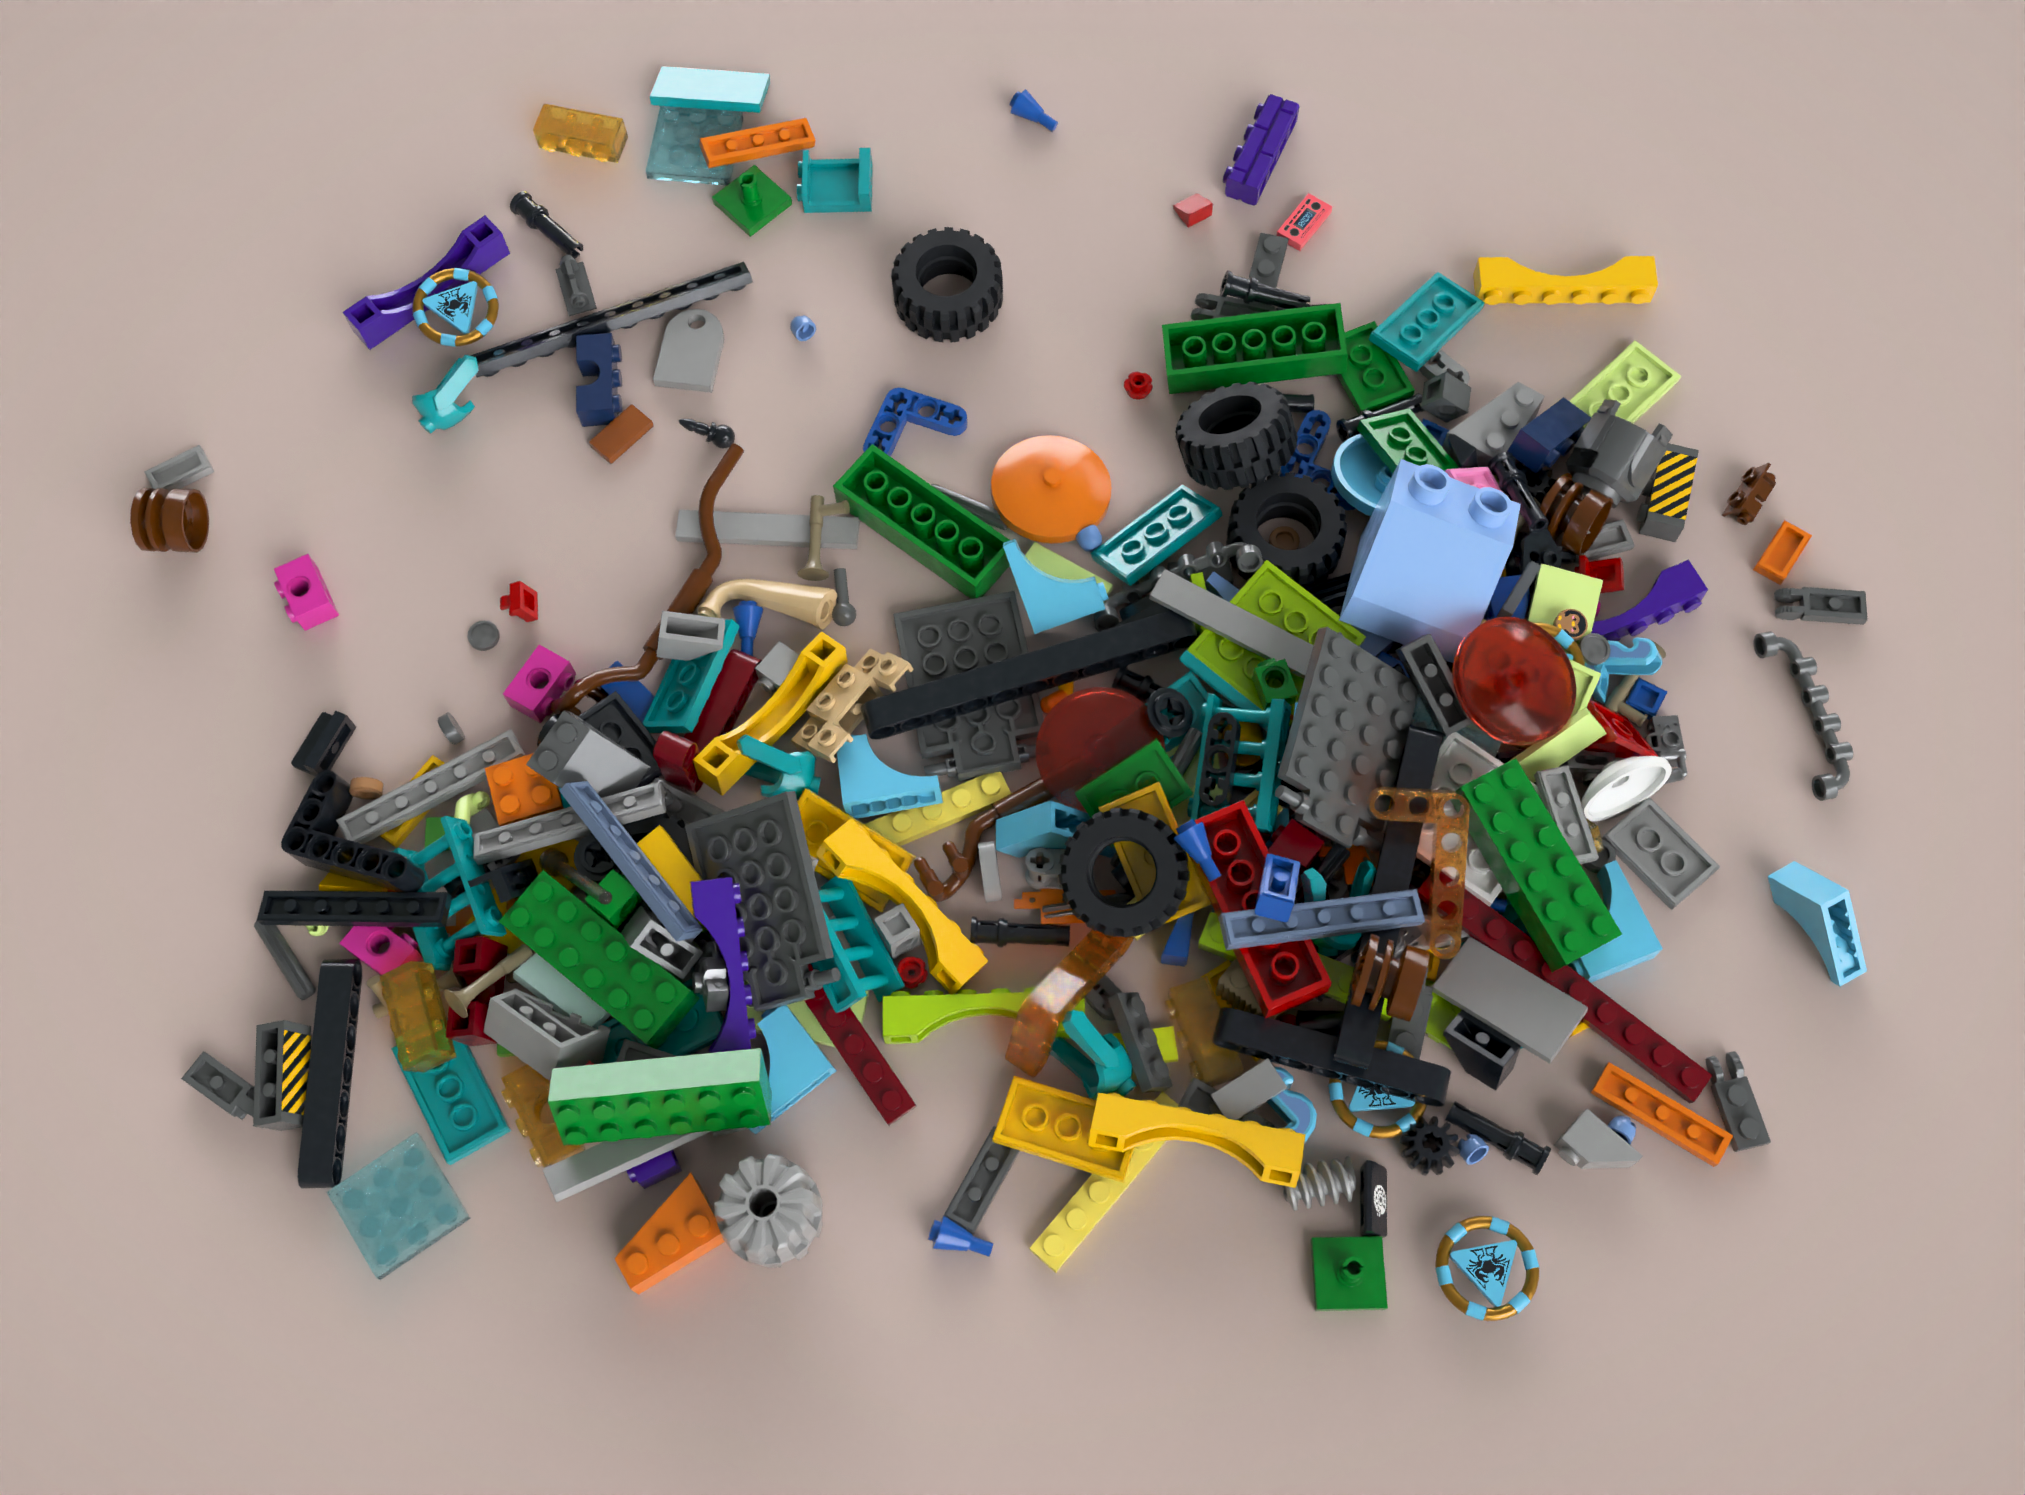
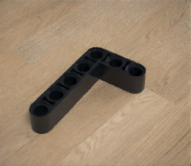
M324 770L317 774L312 780L282 838L281 847L283 851L308 867L397 892H417L424 884L425 873L408 858L398 853L334 836L339 827L336 820L345 815L354 796L349 793L350 784L333 771Z

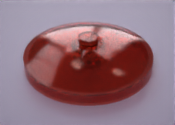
M1515 617L1494 618L1482 623L1469 632L1456 651L1453 662V683L1457 698L1470 720L1490 737L1511 745L1536 744L1556 734L1569 720L1576 701L1574 671L1568 656L1560 644L1540 626Z
M1109 687L1083 689L1068 695L1058 702L1045 717L1036 741L1037 767L1050 793L1063 805L1087 813L1076 797V791L1156 738L1165 750L1163 735H1157V730L1153 726H1148L1150 720L1148 715L1144 714L1147 706L1135 696Z

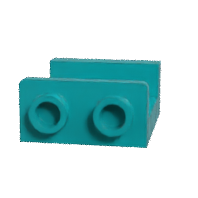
M859 148V159L812 160L809 150H803V161H798V177L802 178V184H797V200L803 202L804 213L872 212L873 162L871 148Z

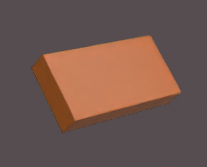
M1784 520L1753 570L1781 585L1812 535Z

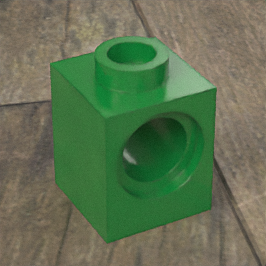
M1275 658L1260 662L1254 668L1252 680L1263 710L1266 711L1267 708H1271L1272 698L1285 699L1290 705L1295 704L1298 692L1286 659L1276 661ZM1276 678L1281 682L1282 686L1271 688L1265 680Z
M612 869L585 900L594 912L617 929L641 903L643 898L624 874L621 876Z

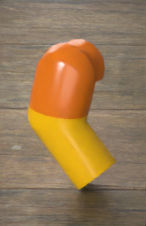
M1074 682L1058 686L1057 691L1043 697L1040 701L1041 710L1047 714H1055L1069 707L1073 701Z

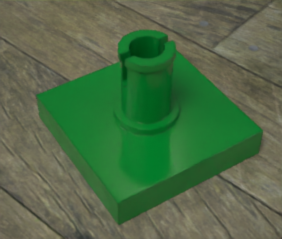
M755 165L712 196L714 205L750 237L792 205L791 197Z
M1382 1236L1311 1238L1315 1311L1388 1309Z

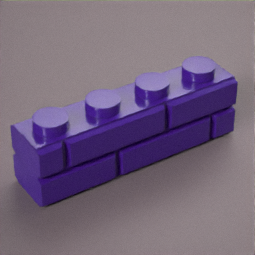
M1270 94L1264 104H1258L1254 115V120L1256 121L1254 125L1249 124L1244 134L1245 143L1243 146H1237L1233 157L1235 163L1233 167L1228 166L1224 173L1222 182L1226 183L1225 194L1227 197L1236 200L1241 199L1242 202L1253 206L1257 205L1296 125L1300 108L1298 103L1287 99L1284 101L1283 98Z

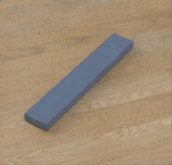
M589 782L566 783L560 790L561 794L675 941L696 938L703 930L700 924Z
M1417 889L1294 904L1288 922L1256 915L1255 909L1221 913L1218 917L1226 950L1418 926L1425 922Z

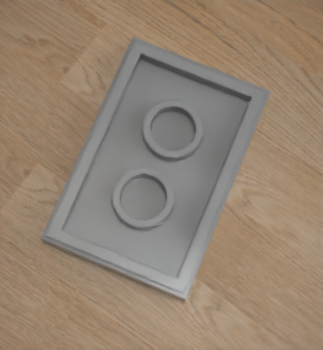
M1650 797L1638 805L1601 838L1614 847L1616 855L1671 910L1720 868Z

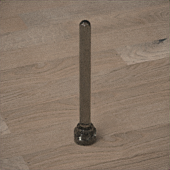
M549 848L541 854L539 865L550 876H563L603 905H607L612 901L610 892L570 866L568 857L559 849Z

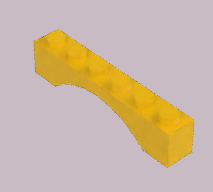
M1625 256L1601 271L1577 276H1559L1537 272L1518 264L1508 257H1478L1473 273L1475 296L1488 305L1499 303H1516L1518 305L1527 303H1545L1548 305L1556 303L1642 304L1651 302L1658 287L1654 256Z
M821 631L801 651L786 679L766 704L738 728L715 737L693 759L699 780L723 796L757 762L741 754L737 740L743 735H749L772 746L807 711L806 709L813 700L823 691L843 666L848 664L845 647Z
M851 818L823 841L816 855L838 878L853 880L872 887L887 896L897 906L902 903L904 904L920 929V937L928 957L929 972L949 994H956L986 965L988 960L981 948L971 943L961 933L958 924L948 919L938 909L937 903L915 885L913 878L908 873L903 872L893 862L892 857L885 849L879 848L863 826L857 825Z
M1098 1092L1088 1146L1123 1153L1136 1146L1155 1141L1182 1140L1197 1142L1214 1147L1234 1157L1249 1168L1260 1181L1296 1188L1301 1172L1306 1134L1297 1133L1290 1128L1277 1129L1262 1126L1255 1121L1243 1122L1228 1119L1221 1114L1208 1115L1193 1112L1186 1107L1173 1108L1159 1105L1152 1100L1139 1101L1124 1098L1117 1093L1104 1094Z

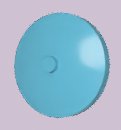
M1358 434L1344 441L1337 449L1331 467V476L1339 494L1354 508L1371 516L1393 473L1364 437Z

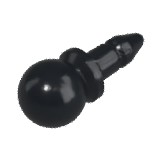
M693 419L679 420V424L684 428L703 436L706 435V442L712 441L719 448H728L735 441V433L727 425L717 426L715 422H712L709 427L707 424L696 422Z

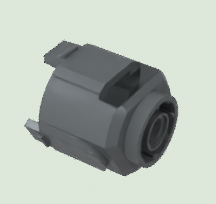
M1605 399L1597 412L1593 414L1566 462L1568 472L1572 475V486L1576 482L1582 483L1584 485L1583 495L1585 496L1591 490H1597L1613 498L1612 508H1616L1619 502L1629 503L1638 499L1665 455L1666 447L1673 434L1665 425L1660 423L1652 434L1648 433L1637 425L1615 416L1621 403L1617 400Z

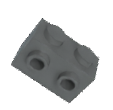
M643 906L638 908L621 931V934L631 948L682 979L685 978L703 954V951L695 942V938L676 942L654 912L649 911Z

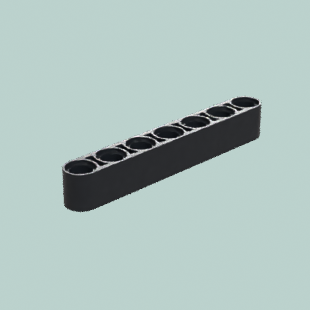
M359 959L323 960L320 967L297 1177L301 1189L338 1188L341 1182L362 985V965Z
M1224 1007L1219 1011L1212 1038V1043L1218 1047L1263 1060L1268 1058L1270 1062L1435 1107H1442L1445 1104L1451 1071L1446 1067L1374 1047L1367 1070L1333 1061L1338 1039L1336 1036L1271 1018L1265 1019L1263 1016L1234 1008Z

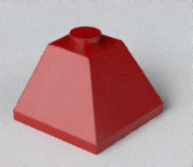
M1592 700L1589 701L1586 708L1602 725L1607 734L1584 750L1615 753L1617 758L1659 757L1626 717Z

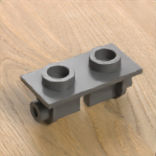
M571 255L562 256L559 263L560 268L555 270L568 315L573 316L597 309L584 263H577L576 259L572 258Z

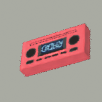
M1308 193L1279 228L1276 236L1289 238L1288 245L1301 251L1331 214L1332 206Z

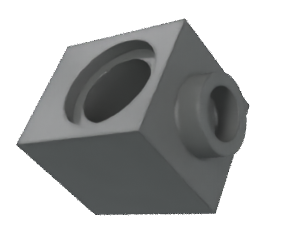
M1444 372L1424 382L1421 408L1446 423L1468 413L1471 387L1451 374Z

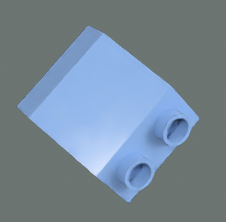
M1401 459L1360 536L1339 621L1403 645L1423 635L1431 634L1444 660L1459 665L1474 641L1513 548L1521 504L1511 501L1507 495L1498 489L1491 487L1479 489L1450 478L1445 471L1434 465L1425 464L1418 466Z

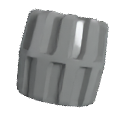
M769 1154L765 1159H755L753 1156H750L739 1162V1170L733 1175L725 1173L720 1181L719 1186L722 1191L719 1201L714 1203V1216L723 1240L735 1254L747 1262L769 1268L781 1267L784 1262L794 1258L800 1260L808 1254L807 1249L815 1237L820 1236L822 1230L823 1206L816 1183L804 1169L779 1155ZM774 1210L772 1214L767 1216L770 1211Z

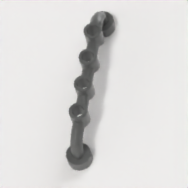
M1215 541L1206 547L1207 554L1199 558H1195L1191 554L1180 556L1178 567L1169 571L1185 580H1190V574L1198 573V571L1209 566L1215 568L1222 567L1227 562V558L1236 555L1239 569L1249 573L1258 570L1262 566L1263 559L1260 549L1255 545L1235 542L1224 546L1221 542ZM1162 566L1153 568L1150 571V579L1141 583L1137 580L1129 586L1123 582L1122 591L1109 597L1104 602L1105 609L1094 614L1096 630L1100 632L1116 627V624L1120 622L1115 608L1124 603L1132 604L1142 599V595L1152 592L1166 568Z
M1771 631L1758 633L1753 641L1754 650L1758 657L1775 656L1780 649L1790 659V673L1795 679L1798 678L1802 688V702L1805 706L1810 707L1814 717L1813 728L1818 735L1822 736L1826 746L1825 757L1830 764L1834 765L1836 770V777L1830 773L1814 776L1812 779V790L1819 801L1834 799L1838 795V790L1844 788L1849 781L1850 770L1847 761L1853 758V748L1849 742L1839 743L1835 732L1841 729V720L1836 713H1826L1823 704L1829 701L1828 689L1825 685L1815 686L1811 677L1817 673V663L1813 657L1803 658L1801 651L1791 640L1776 637Z

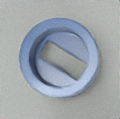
M805 315L796 316L791 321L790 329L797 340L806 341L815 334L816 325Z
M1090 525L1082 529L1075 538L1080 547L1089 552H1093L1102 544V535L1096 525Z
M1620 1115L1614 1117L1608 1126L1628 1144H1631L1636 1133L1635 1124L1627 1116Z
M1467 1134L1468 1140L1465 1141L1461 1138L1458 1148L1463 1160L1468 1165H1472L1486 1156L1489 1146L1478 1135Z

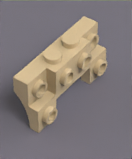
M871 648L855 667L845 664L806 709L811 717L791 739L792 743L800 752L810 751L814 756L834 763L836 761L835 753L846 741L851 743L854 740L850 734L864 719L861 706L867 701L883 696L879 687L894 693L897 690L894 684L906 671L911 673L914 670L911 664L888 651L883 655Z

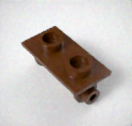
M1770 463L1757 468L1751 467L1742 475L1741 485L1727 500L1728 506L1722 514L1723 517L1735 514L1738 523L1742 525H1747L1754 521L1763 506L1760 502L1766 501L1776 485L1775 475L1767 472L1771 466Z

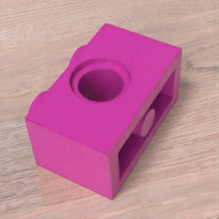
M309 554L274 568L278 578L274 585L281 598L286 597L289 605L284 606L292 623L298 621L306 631L339 616L321 572Z
M538 645L503 692V696L512 708L541 723L546 716L553 713L551 711V703L559 699L564 691H568L571 688L576 672L570 661ZM548 682L544 688L536 689L539 684Z
M353 926L339 944L397 988L403 984L423 960L422 955L416 950L419 946L418 943L406 933L399 937L392 932L394 927ZM390 942L389 948L385 952L378 954L380 946Z

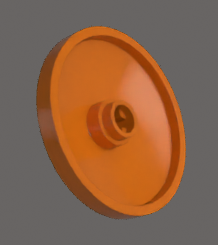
M1050 435L1023 440L1009 448L1000 457L993 470L991 499L994 509H996L1001 520L1008 528L1020 536L1036 542L1052 544L1076 540V535L1082 529L1090 525L1098 526L1109 508L1112 487L1110 475L1105 464L1090 448L1066 437Z

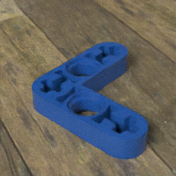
M894 388L888 392L864 442L863 451L865 452L871 444L878 448L880 439L882 440V451L891 457L907 422L947 435H960L967 429L966 411L958 405L905 388ZM900 399L904 400V403L899 404L897 414H895L894 402L898 403ZM926 406L935 410L933 415L929 417H923L918 412ZM954 417L959 418V421H955L954 424L949 423V420H953ZM888 421L896 424V428L891 432H884L880 429V426Z
M1312 410L1307 413L1297 432V446L1304 443L1312 446L1313 452L1302 454L1296 447L1290 461L1286 466H1281L1279 477L1285 476L1286 472H1291L1295 463L1298 462L1300 465L1295 477L1303 478V475L1312 478V482L1318 478L1326 479L1330 484L1327 488V493L1330 494L1333 493L1335 487L1332 481L1331 470L1314 464L1329 432L1331 420L1327 413L1321 410ZM1320 422L1321 426L1317 428L1315 436L1311 435L1312 425ZM1338 491L1335 495L1339 499L1338 506L1343 507L1344 510L1356 509Z

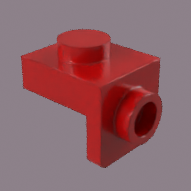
M1586 555L1579 556V566L1574 568V572L1603 580L1600 594L1624 590V568L1621 557L1589 562Z

